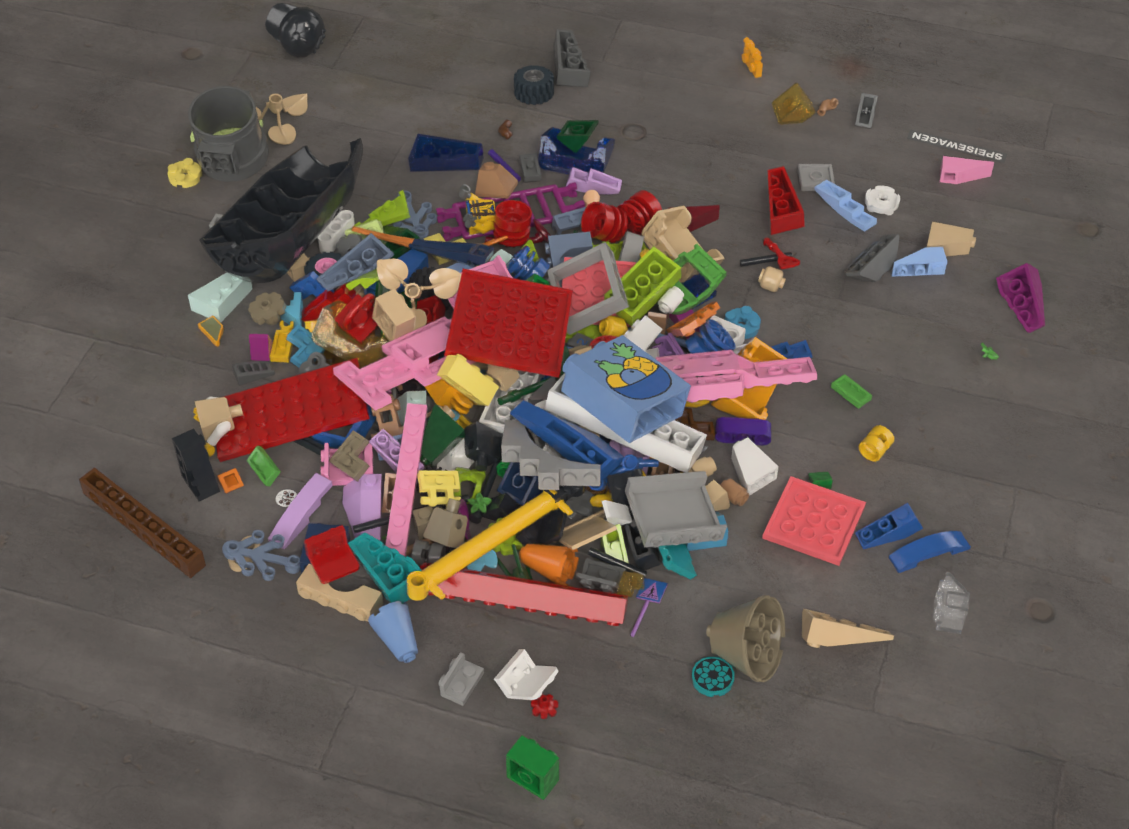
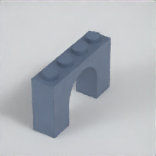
M590 232L548 236V243H545V253L549 254V258H547V262L550 264L549 268L563 263L564 257L573 258L592 249ZM560 280V281H559V284H560V287L562 288V280Z

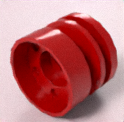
M645 190L636 192L618 206L627 214L628 225L626 232L638 235L642 234L644 227L655 213L662 210L655 196Z
M507 200L499 203L495 209L494 238L498 239L508 236L507 239L499 242L505 246L515 247L525 244L530 237L531 208L526 203L517 200Z
M592 202L585 208L582 214V231L590 232L592 239L616 243L621 240L627 230V214L620 207L602 202Z

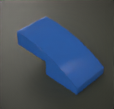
M806 340L792 345L784 342L771 347L787 359L813 358Z

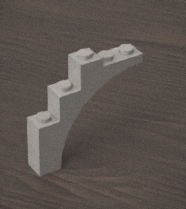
M505 420L501 445L502 462H520V476H538L539 490H559L560 485L600 486L601 465L579 463L556 457L537 446L528 436L525 425L520 421Z

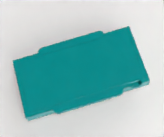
M686 544L658 547L663 557L662 563L666 569L672 570L690 580L697 576Z

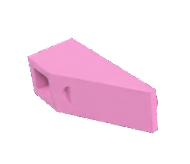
M943 156L940 168V182L959 184L990 177L994 162Z

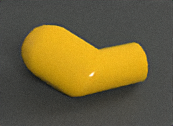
M609 489L606 494L592 496L590 499L591 505L600 508L603 507L602 501H611Z

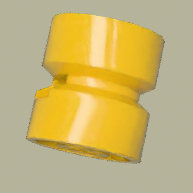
M876 425L859 444V451L867 460L879 461L893 444L894 436L886 427Z

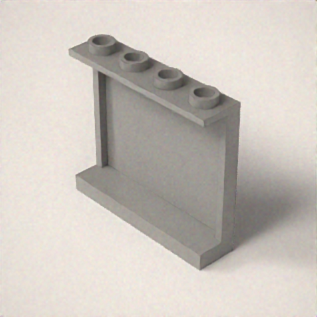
M705 471L628 477L625 493L644 547L723 540L727 525H720L705 487L707 480Z

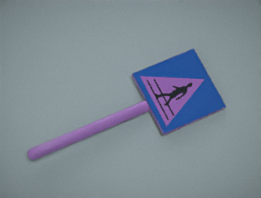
M644 578L636 598L646 601L630 634L631 637L635 636L649 602L660 604L668 583Z

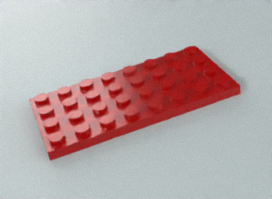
M358 358L347 360L361 369ZM347 361L224 396L227 398L229 407L241 404L243 415L232 418L235 428L222 436L216 444L219 461L223 462L251 454L256 446L268 449L370 419L367 403L334 375L333 368Z

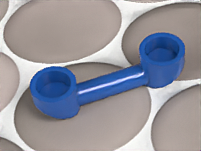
M631 454L626 455L622 460V466L613 470L609 475L638 469V458ZM604 478L600 486L589 487L595 491H602L607 487V479Z

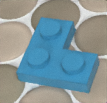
M299 324L296 325L286 338V340L299 348L290 360L298 368H300L303 362L308 361L311 353H323L328 347V344Z

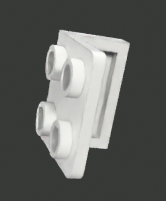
M519 649L494 680L507 698L535 700L542 695V691L554 680L559 670L554 666H536L525 649Z

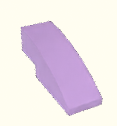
M572 167L566 186L576 182V191L585 193L588 190H595L598 194H619L622 180L594 169H590L589 173Z

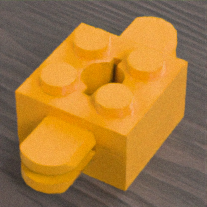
M443 379L425 386L437 405H446L450 409L465 415L468 414L469 409L473 406L472 400Z

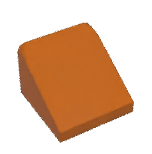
M236 468L217 476V480L226 494L244 486Z

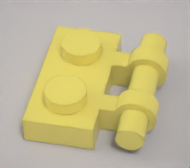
M458 471L418 472L419 491L428 493V497H421V505H428L429 507L446 505L447 507L449 498L460 501L461 497H454L453 493L460 490ZM436 492H445V497H437Z

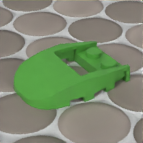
M698 244L694 245L692 251L688 253L682 252L673 261L681 268L688 262L710 283V286L696 298L678 281L674 286L684 293V297L672 314H683L706 300L726 277V271Z

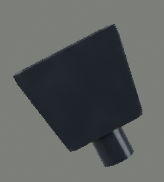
M475 421L464 428L466 435L464 437L465 455L476 462V470L486 471L487 466L495 463L500 458L503 434Z

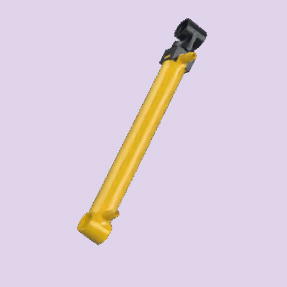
M560 485L559 490H542L540 495L422 571L411 572L407 577V595L412 600L419 601L425 599L428 591H431L440 600L444 599L445 594L437 585L550 511L556 513L562 510L567 515H571L573 510L566 504V501L571 497L582 496L585 493L586 486Z

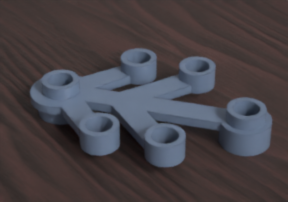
M404 191L410 218L401 221L411 223L413 227L405 225L401 221L395 222L393 227L408 228L422 240L428 237V228L431 224L437 222V215L430 213L432 211L430 202L422 203L420 210L416 214L411 205V193ZM426 213H429L427 214V219L423 222V224H420V220L423 218V216Z
M261 530L253 531L251 537L240 542L235 540L227 541L222 547L224 556L229 560H235L245 576L254 574L255 564L262 573L264 580H273L275 569L267 566L264 561L284 565L285 570L291 574L298 573L301 570L300 558L297 555L283 557L267 553L275 548L279 549L284 546L285 539L279 534L274 535L272 541L253 550L247 547L253 544H261L264 541V532ZM244 557L251 558L254 564L247 562Z

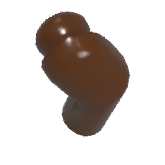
M507 119L498 130L499 134L502 137L504 136L505 139H509L513 135L509 129L512 122Z

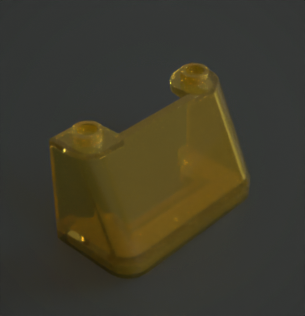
M338 300L323 307L311 335L315 344L346 361L358 358L360 368L387 357L382 351V345L390 341L384 333H382L380 338L371 334L360 345L337 326L338 323L334 318L347 304Z

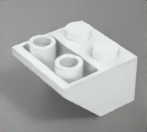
M645 315L641 321L637 319L631 326V329L623 336L646 351L663 329Z

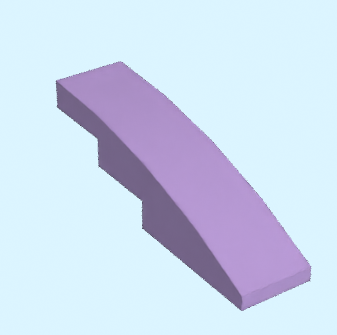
M315 473L288 506L270 534L268 541H272L274 535H282L285 539L282 549L285 550L310 523L309 517L321 505L320 499L333 486L332 481Z

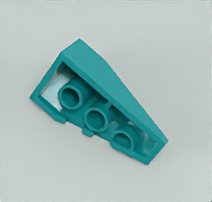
M365 532L348 543L355 556L389 603L401 601L404 604V602L411 599L407 595V577L411 572L422 571L412 558L401 555L396 549L385 546L383 542Z

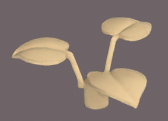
M307 93L293 95L283 100L281 95L272 94L269 96V102H266V107L262 114L260 109L256 107L258 119H263L268 108L272 113L277 114L278 126L271 127L268 131V136L275 143L282 145L291 144L296 138V131L290 124L281 125L280 111L282 109L284 112L288 111L292 116L303 115L308 108Z
M399 259L377 260V274L383 286L390 290L398 289L400 284L405 286V294L411 298L412 309L416 315L413 331L425 326L427 323L426 313L421 309H415V299L421 296L422 290L434 288L435 295L442 299L451 298L458 291L461 273L449 268L437 269L429 277L432 285L419 287L415 283L407 284L403 281L408 277V267L403 261Z

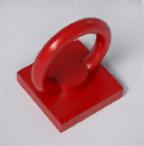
M369 293L363 297L357 294L333 319V322L360 345L379 327L372 318L375 302L374 294Z

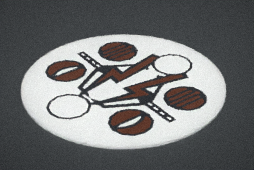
M282 490L277 494L276 502L282 507H288L297 494L293 490Z

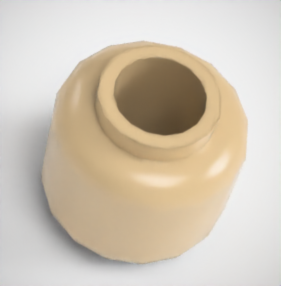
M768 266L766 269H762L758 282H760L761 288L777 292L779 288H783L786 279L783 278L782 270Z

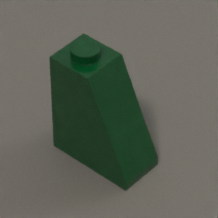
M437 404L433 407L424 430L420 462L424 466L429 465L431 468L436 466L466 436L465 430Z

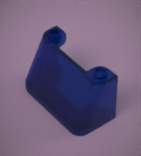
M551 127L541 135L538 158L539 166L545 170L570 174L572 167L589 173L590 169L604 173L615 145V139L604 137L598 142L597 149L582 146L577 153H574L557 139L561 129Z

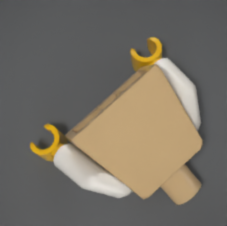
M210 396L206 400L195 401L196 408L193 410L195 414L193 418L200 422L205 441L207 440L208 442L204 446L209 457L214 454V446L220 438L235 428L232 418L243 415L241 404L229 407L225 397Z

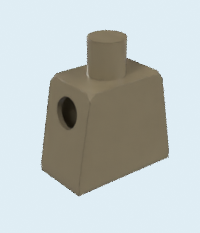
M449 498L446 509L434 508L423 537L448 547L457 548L464 543L468 520L467 516L458 513L461 501Z

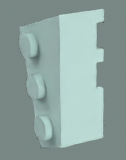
M225 273L188 295L191 311L208 318L214 316L221 323L252 290V284L229 273Z

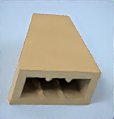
M932 222L927 247H943L946 256L969 254L970 247L974 248L976 237H973V229Z

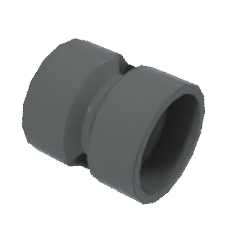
M417 539L413 546L411 558L419 567L424 562L433 564L445 556L446 546L435 542L430 545L428 541Z

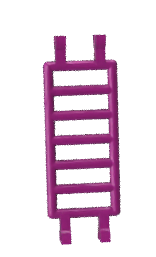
M576 182L561 188L553 184L512 192L508 199L481 198L493 200L494 202L520 198L521 202L526 203L530 207L526 196L536 195L545 218L537 219L542 225L550 224L553 221V216L543 193L553 192L561 214L585 207L583 200L568 206L563 201L562 197H577ZM466 201L453 203L452 208L449 209L436 208L437 215H440L437 216L438 223L455 217L458 223V227H442L445 241L458 236H462L463 239L467 240L493 235L494 230L488 231L485 234H469L460 209L466 208ZM533 212L530 225L531 227H535L533 223V219L535 218Z

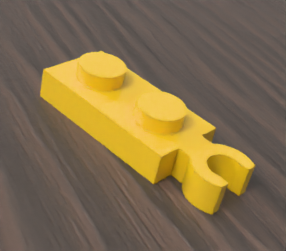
M283 320L280 321V330L275 332L270 353L271 362L289 363L293 344L286 340V338L294 329L293 321L288 326H284Z

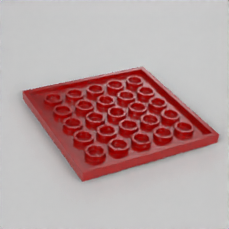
M463 268L444 356L460 354L470 361L559 378L573 290Z

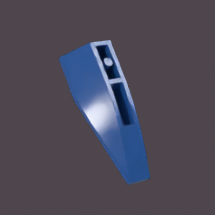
M523 400L510 412L514 418L567 460L601 465V481L622 463L624 456L596 434Z

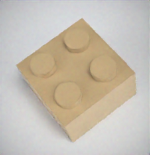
M394 288L375 298L372 318L389 341H393L413 331L416 315L414 310L407 306L402 294H399Z

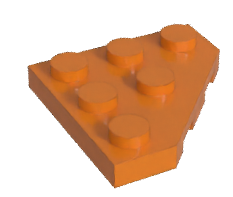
M717 301L711 302L667 328L666 331L676 337H688L696 332L695 328L702 326L708 318L717 314L716 311L720 309Z

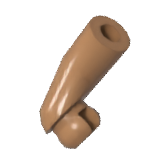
M836 98L824 100L817 111L818 115L824 116L826 111L835 109L839 103Z

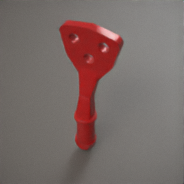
M764 238L763 244L776 253L778 257L777 264L780 269H788L800 265V260L786 256L770 238Z

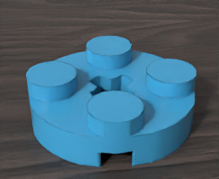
M751 307L735 308L725 314L726 321L746 329L745 339L757 335L761 319L756 312L752 311Z

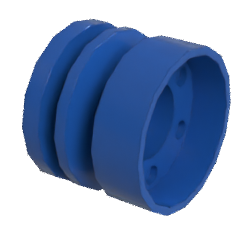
M526 245L510 259L507 264V270L510 274L513 272L512 277L515 279L519 277L520 280H526L533 274L543 278L550 264L542 257L534 262L533 258L536 254L534 251L526 256L530 250V247Z
M712 319L700 327V332H695L686 340V346L691 354L723 350L733 351L736 348L734 340L726 329Z

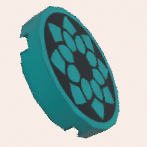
M719 657L702 658L692 669L694 688L708 697L725 695L734 684L735 673L732 666Z

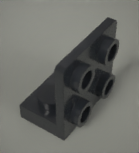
M559 510L543 519L540 518L518 532L516 539L524 546L526 544L548 545L554 541H559L563 536L567 514Z

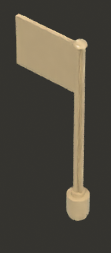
M709 456L696 460L688 472L705 471L707 477L713 475L717 468L714 460ZM603 509L564 527L563 536L559 542L574 550L617 530V527L604 520L606 517Z

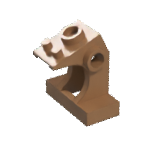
M389 394L392 403L376 411L371 407L373 416L377 418L379 430L384 429L393 437L403 434L404 426H401L397 412L401 410L400 402L392 394ZM391 410L393 421L384 423L383 412Z

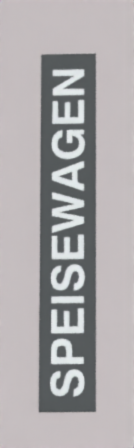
M910 130L907 139L1005 163L1008 155L1007 153L915 130Z

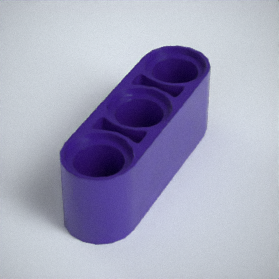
M720 417L716 420L715 439L719 442L735 444L747 437L755 445H768L771 442V423L767 420Z

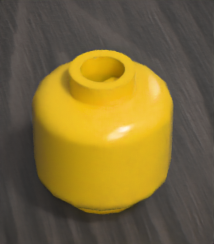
M610 315L601 320L599 331L602 335L620 337L628 331V327L623 318Z

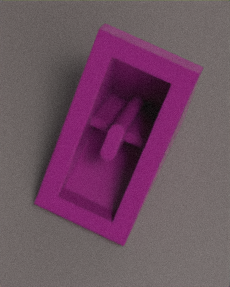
M249 334L251 360L270 361L273 341L269 335Z

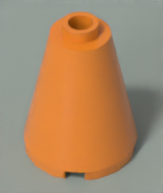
M526 544L519 553V558H521V562L553 583L566 586L569 585L566 583L567 580L573 579L579 557L575 556V552H578V549L572 550L567 546Z

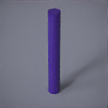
M493 149L488 151V155L497 164H501L518 182L521 180V177Z

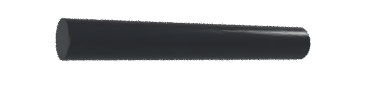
M792 252L784 253L786 256L792 257ZM776 254L742 259L740 260V266L778 261V257Z
M592 547L588 551L587 555L610 565L626 568V572L642 579L646 577L647 571Z

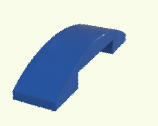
M946 531L913 541L890 554L889 559L897 572L901 573L917 567L920 561L947 552H951L954 555L969 550L971 546L960 531Z

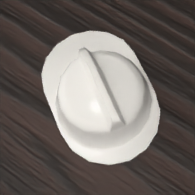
M464 438L437 464V469L442 467V471H445V469L455 471L456 467L470 468L474 461L465 455Z

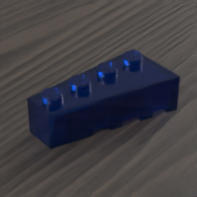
M417 134L408 157L410 172L479 170L484 158L483 145L481 143Z

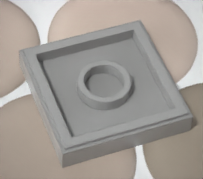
M798 164L801 191H815L814 187L825 180L835 184L832 164Z

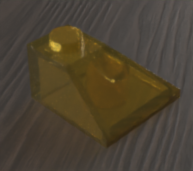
M797 82L772 102L780 125L803 123L816 113L811 100Z

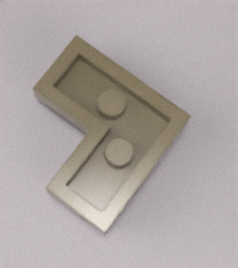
M353 430L330 458L329 462L358 482L370 467L358 457L369 441Z

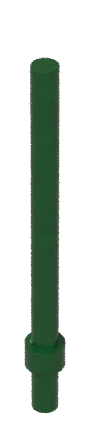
M549 378L520 390L514 389L509 391L507 395L498 398V404L504 405L508 402L513 403L520 400L521 397L537 391Z

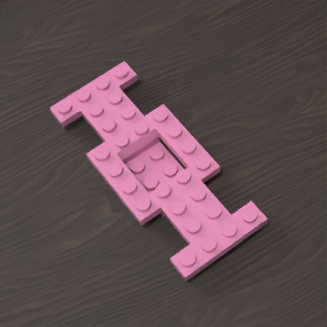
M442 317L382 345V351L387 357L359 369L350 361L333 368L334 375L375 411L392 403L391 396L386 391L415 378L425 387L442 379L437 373L447 356L430 364L429 357L446 349L452 318ZM466 361L469 364L475 363V361Z

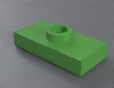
M845 374L831 384L832 389L858 409L872 399V395Z
M256 446L246 460L265 486L270 487L281 472L261 446Z

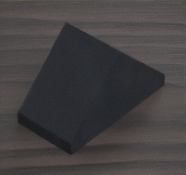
M507 493L490 498L492 501L486 506L487 512H482L481 517L497 521L498 518L506 517L521 506Z

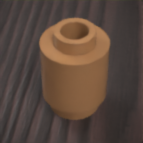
M733 479L724 480L720 484L727 491L729 502L742 506L748 500L749 493L747 489Z

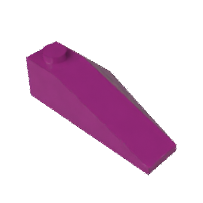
M1025 263L997 277L996 280L1001 296L1005 298L1008 306L1017 315L1025 330L1031 333L1044 327L1043 292L1038 269Z

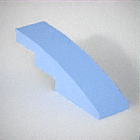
M828 180L814 187V190L838 214L864 232L876 225L877 218L864 212V206L852 200L850 192Z

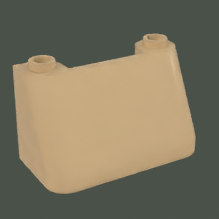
M685 206L657 211L642 231L644 242L649 249L653 246L656 247L672 261L678 258V255L682 252L688 253L692 251L695 244L700 246L687 229L691 223V214ZM711 249L707 252L719 265L725 259L717 249ZM687 262L681 268V279L679 281L684 284L701 274Z

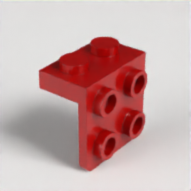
M343 525L331 528L326 532L313 535L304 540L306 555L322 584H327L360 569L359 563L347 543L346 530Z

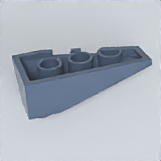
M370 233L316 280L327 291H330L376 269L377 260L390 259L394 256V253Z

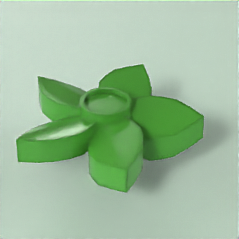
M983 342L981 343L982 351L985 352L984 358L988 357L991 360L999 358L992 347H987Z
M479 492L476 495V499H468L467 501L473 505L471 513L476 512L478 509L486 513V506L492 500L488 497L483 498Z

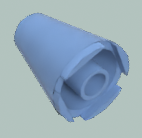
M396 601L382 606L378 609L379 614L376 616L374 614L370 615L368 619L370 626L398 661H404V663L413 661L416 658L415 655L418 653L407 603L404 602L402 604L401 601Z

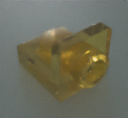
M624 571L617 594L627 595L629 599V597L633 596L634 589L644 590V575Z

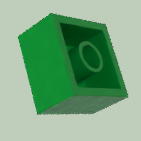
M521 735L506 754L507 778L544 800L559 781V757L552 750H546L539 746L535 740Z

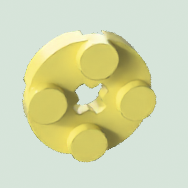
M191 158L170 164L167 173L169 182L176 187L177 185H182V188L192 187L199 183L200 177H202V169Z

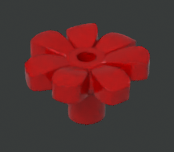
M542 694L537 700L531 701V707H533L532 714L536 717L540 714L541 719H547L548 714L550 717H554L557 714L555 709L558 708V701L553 700V695L551 694L547 696Z

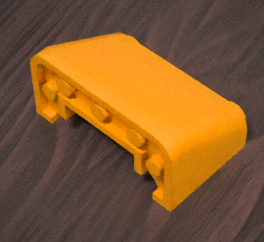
M756 337L737 354L751 362L787 359ZM777 384L744 388L743 396H737L733 399L727 397L713 400L711 405L717 410L739 418L766 420L768 413H766L767 408L765 406Z

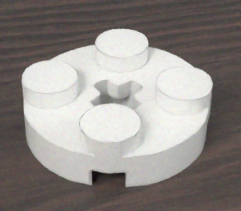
M876 186L875 189L871 190L870 188L866 192L865 204L869 212L892 215L899 207L900 196L899 194L897 196L894 193L895 190L891 187Z

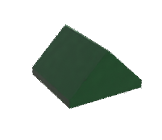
M568 120L558 133L557 139L574 153H577L589 139L599 121Z

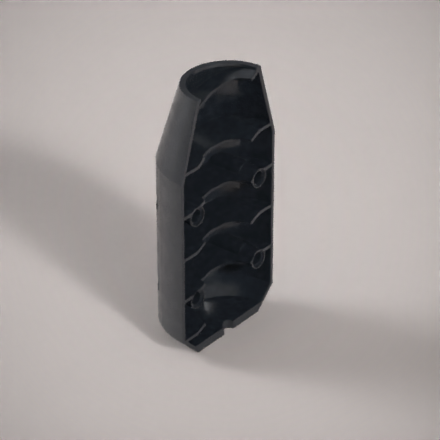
M359 138L350 142L351 153L348 161L337 162L328 167L318 161L306 145L263 174L199 240L209 257L227 273L248 282L267 283L285 275L351 199L363 156L362 139Z

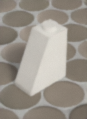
M748 437L734 444L731 459L741 486L747 489L749 496L777 479L779 466Z

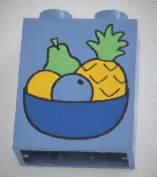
M623 335L607 343L601 341L593 349L583 354H572L563 365L565 378L561 391L628 443L681 417L691 388L689 383Z

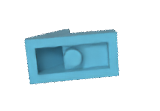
M294 292V300H290V306H286L285 313L280 316L289 325L293 321L294 328L297 324L302 326L303 300L301 292Z

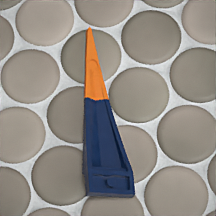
M355 226L352 227L354 232L367 236L372 233L378 239L470 266L471 262L475 265L487 263L495 250V247L481 243L421 240L384 234Z

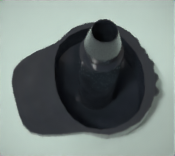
M277 3L271 8L265 22L268 33L281 43L288 54L298 58L307 57L312 53L315 54L317 52L316 49L320 48L319 45L323 44V39L326 37L324 21L320 14L309 7H296L291 4Z

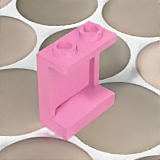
M325 443L324 450H321V462H324V466H321V476L331 480L333 486L347 485L354 479L329 462L338 449H330L329 443ZM368 443L358 457L370 466L364 474H373V446Z

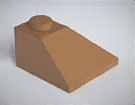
M486 162L479 169L475 195L477 197L508 199L518 185V180L501 164Z

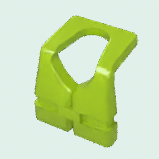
M456 467L455 471H458L460 490L459 492H453L454 497L462 496L461 482L469 480L476 484L470 499H476V495L479 492L481 493L486 471Z

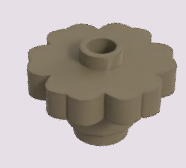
M264 292L256 296V301L251 302L248 308L254 322L260 325L264 323L276 325L280 321V316L285 313L286 304L281 294L276 292L268 294Z

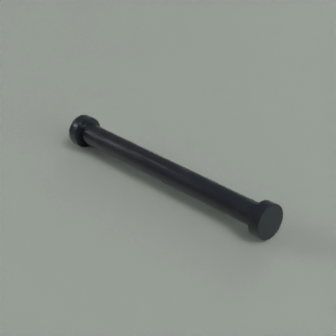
M502 451L499 460L493 463L481 492L483 498L488 497L497 476L498 469L496 467L502 460ZM478 509L470 515L469 520L472 523L479 524L482 520V512Z

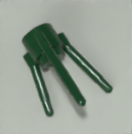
M515 544L512 545V550L517 567L513 569L512 575L497 557L498 565L506 576L533 579L530 568L525 565V569L521 565Z

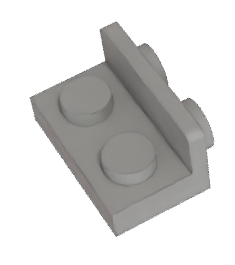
M460 652L457 658L452 659L447 674H443L439 680L441 696L464 706L483 676L484 668L466 661L465 654Z

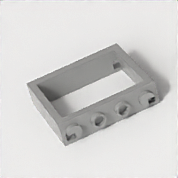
M606 242L547 270L549 285L560 287V280L597 262L604 261L613 296L570 316L567 326V333L569 335L629 307L613 251Z

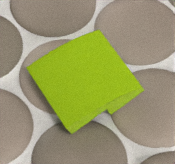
M377 268L346 284L348 290H352L359 284L366 289L380 280Z

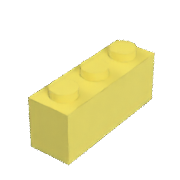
M460 354L448 355L437 375L477 405L489 406L499 388L493 382L494 379L488 375H483L477 366L467 363V359Z

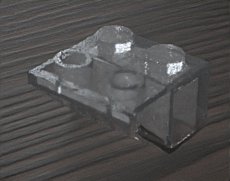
M946 572L944 580L940 579L938 591L935 595L936 608L933 613V621H936L935 630L961 634L969 609L970 593L950 572Z

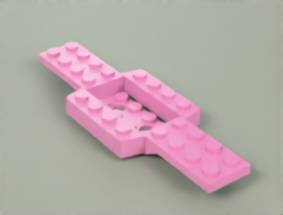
M732 350L656 357L657 361L680 378H684L683 380L691 385L687 397L688 402H697L698 400L705 399L713 401L725 397L733 399L737 396H743L744 388H752L754 386H772L773 384L780 383L788 385L792 382L801 381L808 383L812 380H817V372L810 357L751 362L735 354Z

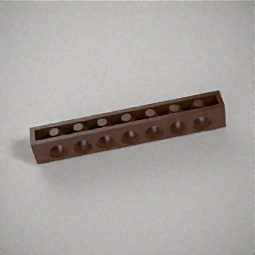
M95 467L79 479L85 496L190 579L206 566L203 552Z

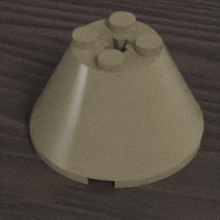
M762 595L725 611L717 612L712 625H708L706 631L707 637L710 638L712 654L718 655L756 682L768 681L775 674L783 654V650H780L781 637L785 638V619L779 601L775 597Z

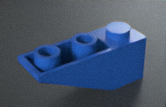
M906 503L856 531L855 534L862 548L867 549L905 539L920 531L923 527L910 505Z

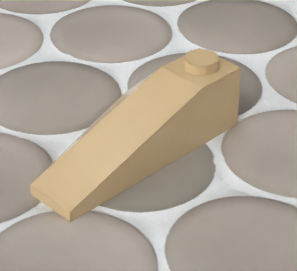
M803 608L802 638L811 647L820 648V645L828 647L887 641L894 638L893 634L883 629L865 624H860V627H856V623L847 619H840V622H838L835 618L830 617L829 614Z

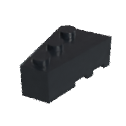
M193 428L172 438L181 476L198 502L219 493L220 489L209 461V454L204 446L206 442L202 434L198 435Z

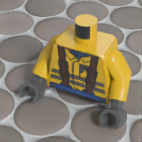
M463 184L459 189V196L461 198L467 197L465 199L466 215L463 221L465 226L469 228V234H485L488 231L494 230V201L478 198L473 193H469L471 190L468 185Z

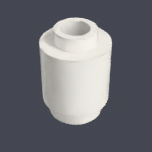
M676 286L669 288L658 301L659 309L665 314H672L683 301L684 293Z

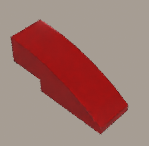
M347 283L343 284L335 292L325 290L302 309L301 320L304 322L318 320L342 311L356 296V290L352 289L349 291L346 287Z

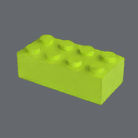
M653 246L621 278L629 307L615 314L632 326L637 319L640 320L660 300L669 288H672L681 279V267ZM612 289L604 295V300L613 296Z

